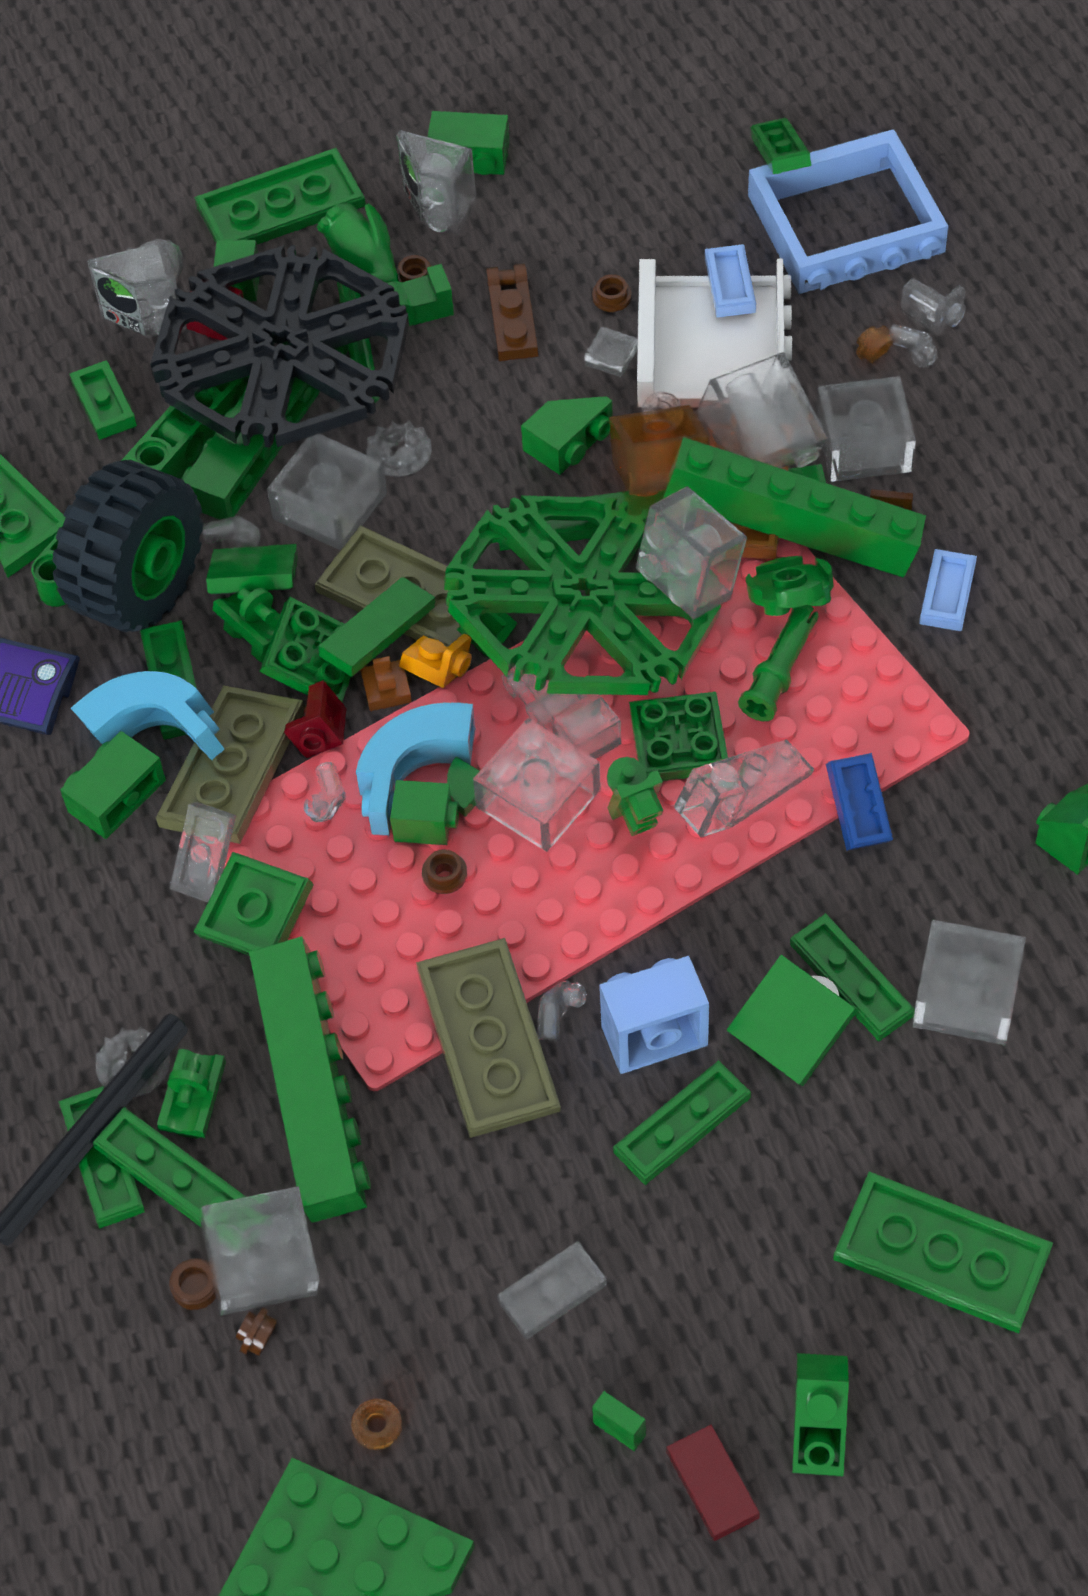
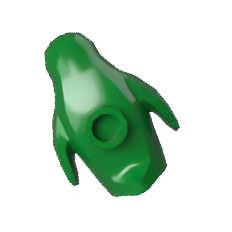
M348 203L335 205L326 212V216L318 222L317 230L324 235L334 255L386 283L399 282L390 248V236L387 226L375 207L369 203L365 205L368 219L353 205Z

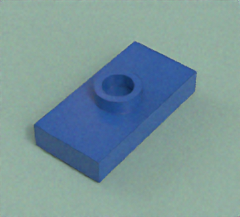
M872 753L826 763L846 851L892 841L893 837Z

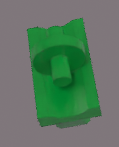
M243 588L228 598H219L213 601V611L224 620L223 630L232 638H244L252 645L251 655L260 663H263L280 614L271 607L273 603L271 593L265 588H258L252 592Z
M623 757L617 759L611 764L607 773V783L613 792L607 809L612 820L623 816L631 836H635L657 826L658 821L656 818L662 815L664 811L657 797L663 781L658 770L651 772L647 777L644 766L635 758Z
M179 1048L173 1070L168 1078V1087L157 1122L160 1131L176 1133L177 1136L195 1139L205 1138L226 1065L225 1056L217 1054L201 1055Z

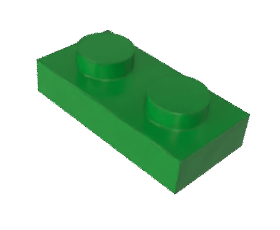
M107 360L69 374L72 385L99 440L137 426L135 416Z

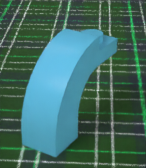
M143 671L122 675L93 689L71 707L101 744L111 741L120 731L133 737L146 728L168 725L184 731L211 760L224 750V747L215 737L220 728L210 717L214 713L212 708L192 684L172 674Z
M435 703L420 706L393 718L372 736L360 756L356 776L359 792L362 795V816L369 817L371 833L373 835H390V816L396 780H404L411 772L429 764H451L455 757L471 765L476 729L473 704Z

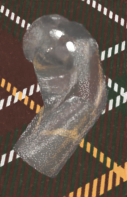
M893 323L889 331L888 343L906 348L915 365L923 368L931 366L937 359V349L930 335Z
M240 516L203 524L202 533L205 544L226 540L239 548L255 547L261 539L259 529Z
M325 762L316 767L315 774L321 791L318 794L311 795L313 801L306 799L304 802V812L314 822L331 820L346 798L337 767L332 762Z
M559 982L540 998L537 1036L540 1041H560L561 1016L572 1007L580 1008L586 1001V990L581 983Z

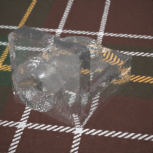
M912 278L903 286L900 314L934 335L939 336L949 326L955 327L962 320L966 311L964 306L966 289L958 285L944 297L932 287H928Z

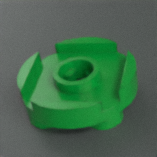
M790 556L767 561L756 567V576L752 578L748 574L746 577L749 600L756 605L763 606L764 613L769 616L784 615L790 611V608L804 605H825L831 601L830 591L834 587L832 568L828 562L815 558V565L803 564L802 556Z

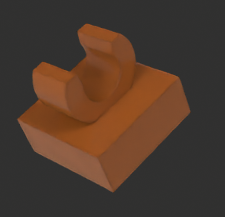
M389 656L373 659V666L361 669L369 711L412 702L405 669L399 667L400 660L391 662Z

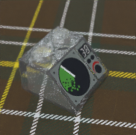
M399 130L397 142L403 190L423 226L437 232L459 235L476 205L472 149Z
M162 242L87 260L102 319L147 338L159 336L170 295L176 299L174 291L177 289L166 243Z

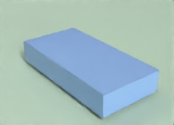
M744 244L705 249V262L716 318L756 313V300Z
M935 549L919 624L962 632L977 556Z

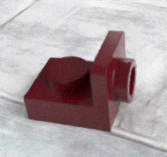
M322 680L309 686L307 706L304 709L305 716L287 723L284 733L304 757L310 758L343 744L347 708L326 682Z

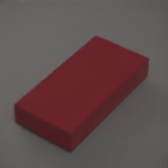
M712 1425L666 1447V1453L713 1541L759 1519L760 1513Z

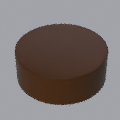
M193 1258L185 1260L175 1267L170 1276L169 1286L173 1298L181 1307L189 1310H199L207 1307L216 1299L220 1290V1281L212 1264L203 1259Z

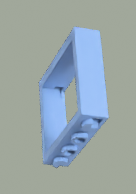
M894 129L810 152L812 166L778 174H773L768 165L749 169L748 197L780 259H783V264L788 274L791 275V280L798 294L815 289L822 290L829 285L847 280H858L865 275L885 269L893 270L903 264L920 259H931V256L946 251L948 224ZM890 168L921 224L807 257L778 200Z

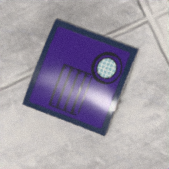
M0 638V724L51 735L62 697H69L80 657Z

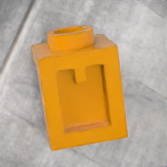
M462 634L446 647L441 641L423 635L402 652L399 667L444 688L457 676L461 678L467 672L472 660V654L468 653L472 638Z

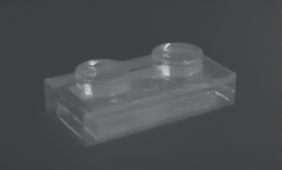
M199 802L188 805L170 890L205 902L209 901L224 871L236 815Z
M577 1241L497 1295L498 1303L527 1340L607 1286L606 1277Z

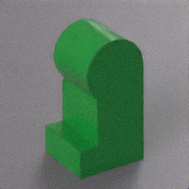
M442 264L428 267L426 276L405 282H388L389 285L394 287V291L398 292L400 306L405 305L409 326L454 315L452 290Z

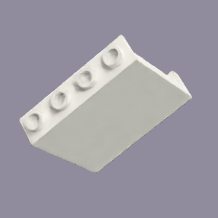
M639 259L638 407H784V392H792L793 368L785 367V360H792V336H784V330H791L792 309L791 305H784V299H791V275H783V259H777L776 276H751L756 300V313L716 318L708 276H656L655 259Z

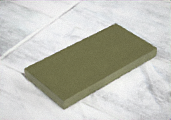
M361 525L315 583L316 592L360 612L401 577H404L435 596V608L404 634L415 640L424 635L441 641L446 647L462 635L456 630L459 627V623L450 615L448 606H446L448 590H444V577L447 566Z
M223 685L212 707L214 713L210 717L220 728L215 737L224 747V750L211 760L194 742L156 816L159 828L240 844L290 742V739L284 733L285 725L302 718L304 714L303 700Z
M499 939L416 962V969L469 1137L472 1138L560 1112L561 1106L506 939Z

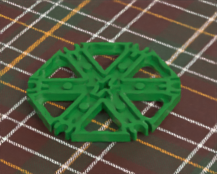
M521 495L520 500L515 497L510 500V513L503 511L498 505L493 506L492 515L488 509L447 566L444 577V590H448L446 606H448L450 615L506 677L508 672L515 666L513 681L519 682L525 674L535 675L537 678L534 689L540 691L544 689L547 680H550L546 694L648 695L649 690L653 693L659 691L661 683L659 676L666 678L672 685L677 682L678 675L682 680L716 622L721 609V596L715 595L718 585L717 580L714 579L715 574L656 514L647 523L649 510L645 508L640 515L632 516L627 514L629 502L625 500L620 502L617 510H615L617 498ZM546 521H589L596 524L598 528L579 556ZM498 542L509 546L530 570L474 569L473 567L490 544ZM650 546L657 549L680 574L627 573L624 570L640 547ZM579 590H584L587 596H582ZM485 613L541 614L523 644L514 649L504 647L480 620V616ZM636 616L683 617L690 622L691 628L678 650L672 651L667 649ZM588 631L622 667L624 673L619 677H577L567 673L564 666L585 632Z

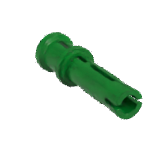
M804 605L792 609L768 659L758 664L754 669L752 685L749 690L741 694L738 700L740 709L748 717L762 722L770 721L774 718L777 712L776 702L781 694L788 691L791 684V669L812 628L818 621V612H813L814 608L812 606Z

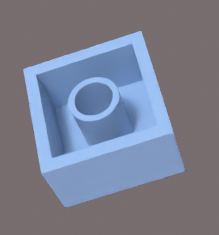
M689 956L677 960L673 958L663 959L649 969L633 974L620 973L611 977L607 982L599 984L601 1027L620 1074L708 1046L709 1002Z

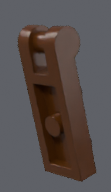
M525 263L513 265L514 269L498 270V267L486 268L499 361L538 357V345ZM516 285V289L501 290V286Z

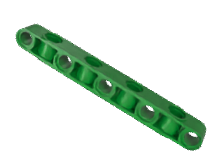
M249 376L202 390L196 395L195 399L225 416L226 412L230 408H234L242 397ZM170 405L122 460H133L181 479L185 470L192 466L202 454L203 446L207 439L214 437L216 432ZM57 534L35 559L31 568L41 601L52 607L66 604L57 590L58 586L53 576V571L56 569V565L53 562V551L58 546Z

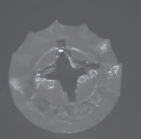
M392 420L389 427L377 426L375 435L368 437L366 453L370 465L376 471L387 476L401 477L422 469L430 459L432 447L431 439L427 437L423 427L415 428L410 420L404 425H397ZM404 439L405 447H400L393 456L392 446H397L399 441L401 442Z
M142 1026L138 1030L130 1031L121 1027L118 1035L111 1039L105 1037L104 1046L100 1052L95 1053V1071L104 1087L108 1085L125 1064L123 1062L126 1061V1049L131 1048L132 1052H135L151 1032L146 1031ZM170 1054L134 1097L153 1091L163 1082L169 1071Z

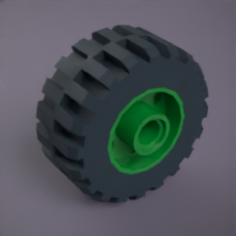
M122 460L103 466V470L95 471L88 477L89 482L86 485H81L75 493L76 499L72 505H68L63 515L66 517L62 528L59 527L57 532L58 546L53 551V562L56 565V569L53 571V576L61 598L71 610L120 631L135 632L146 629L148 626L155 625L162 620V614L169 613L175 606L174 601L176 598L184 593L187 587V579L189 575H193L196 564H194L196 555L200 553L202 542L199 538L200 533L203 532V521L199 517L202 509L197 496L190 485L186 484L184 480L133 460Z

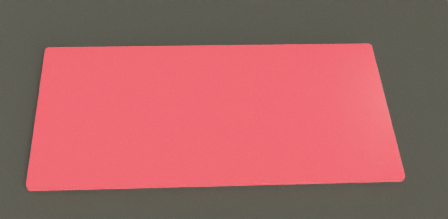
M779 538L776 559L802 556L803 564L815 565L816 557L806 546ZM695 554L715 574L714 579L718 582L715 595L721 596V609L716 622L681 680L678 675L675 684L672 685L666 678L659 676L661 678L659 691L653 693L649 690L648 695L546 694L550 680H547L544 689L537 691L534 689L537 678L535 675L525 674L519 682L513 681L515 666L508 672L506 677L495 663L489 659L467 671L461 678H455L446 687H439L346 738L343 740L342 745L319 753L272 779L240 844L198 835L194 836L221 875L232 852L308 878L314 884L288 940L303 937L311 952L318 950L325 971V977L318 979L321 992L327 991L334 1012V1018L327 1020L330 1034L334 1032L337 1034L343 1053L367 1088L371 1091H379L443 1053L416 969V962L505 938L526 1003L838 819L826 763L872 753L881 792L966 743L969 739L968 728L834 577V587L830 591L831 601L822 606H812L814 608L813 612H818V621L812 628L791 669V684L788 691L781 694L776 702L777 712L774 718L770 721L762 722L748 717L740 709L738 700L741 694L749 690L754 681L752 674L756 666L768 659L793 608H790V611L784 615L769 616L764 613L763 606L754 604L748 598L747 575L750 574L753 578L757 575V566L773 559ZM669 561L646 572L680 574ZM636 616L667 649L672 651L678 650L691 628L690 622L683 617ZM588 631L585 632L564 666L567 673L577 677H619L624 673L622 667ZM523 640L522 642H520V643H518V644L512 646V647L509 648V649H514V648H517V647L521 646V645L523 644L524 640ZM716 692L729 760V773L663 781L657 797L664 811L662 815L656 818L658 821L657 826L631 836L623 816L612 820L607 809L613 795L607 783L609 767L619 758L630 757L637 760L629 702ZM435 703L473 704L476 729L471 766L492 778L490 790L466 817L459 813L457 829H449L447 845L394 842L392 827L389 836L373 835L371 833L369 817L362 816V795L359 792L356 776L358 761L372 736L393 718L420 706ZM435 763L420 767L411 772L404 781L447 783V774L451 764ZM438 850H451L466 863V882L453 893H435L427 888L423 882V864L433 852ZM443 871L439 873L438 876L447 877L450 876L452 873L449 871Z

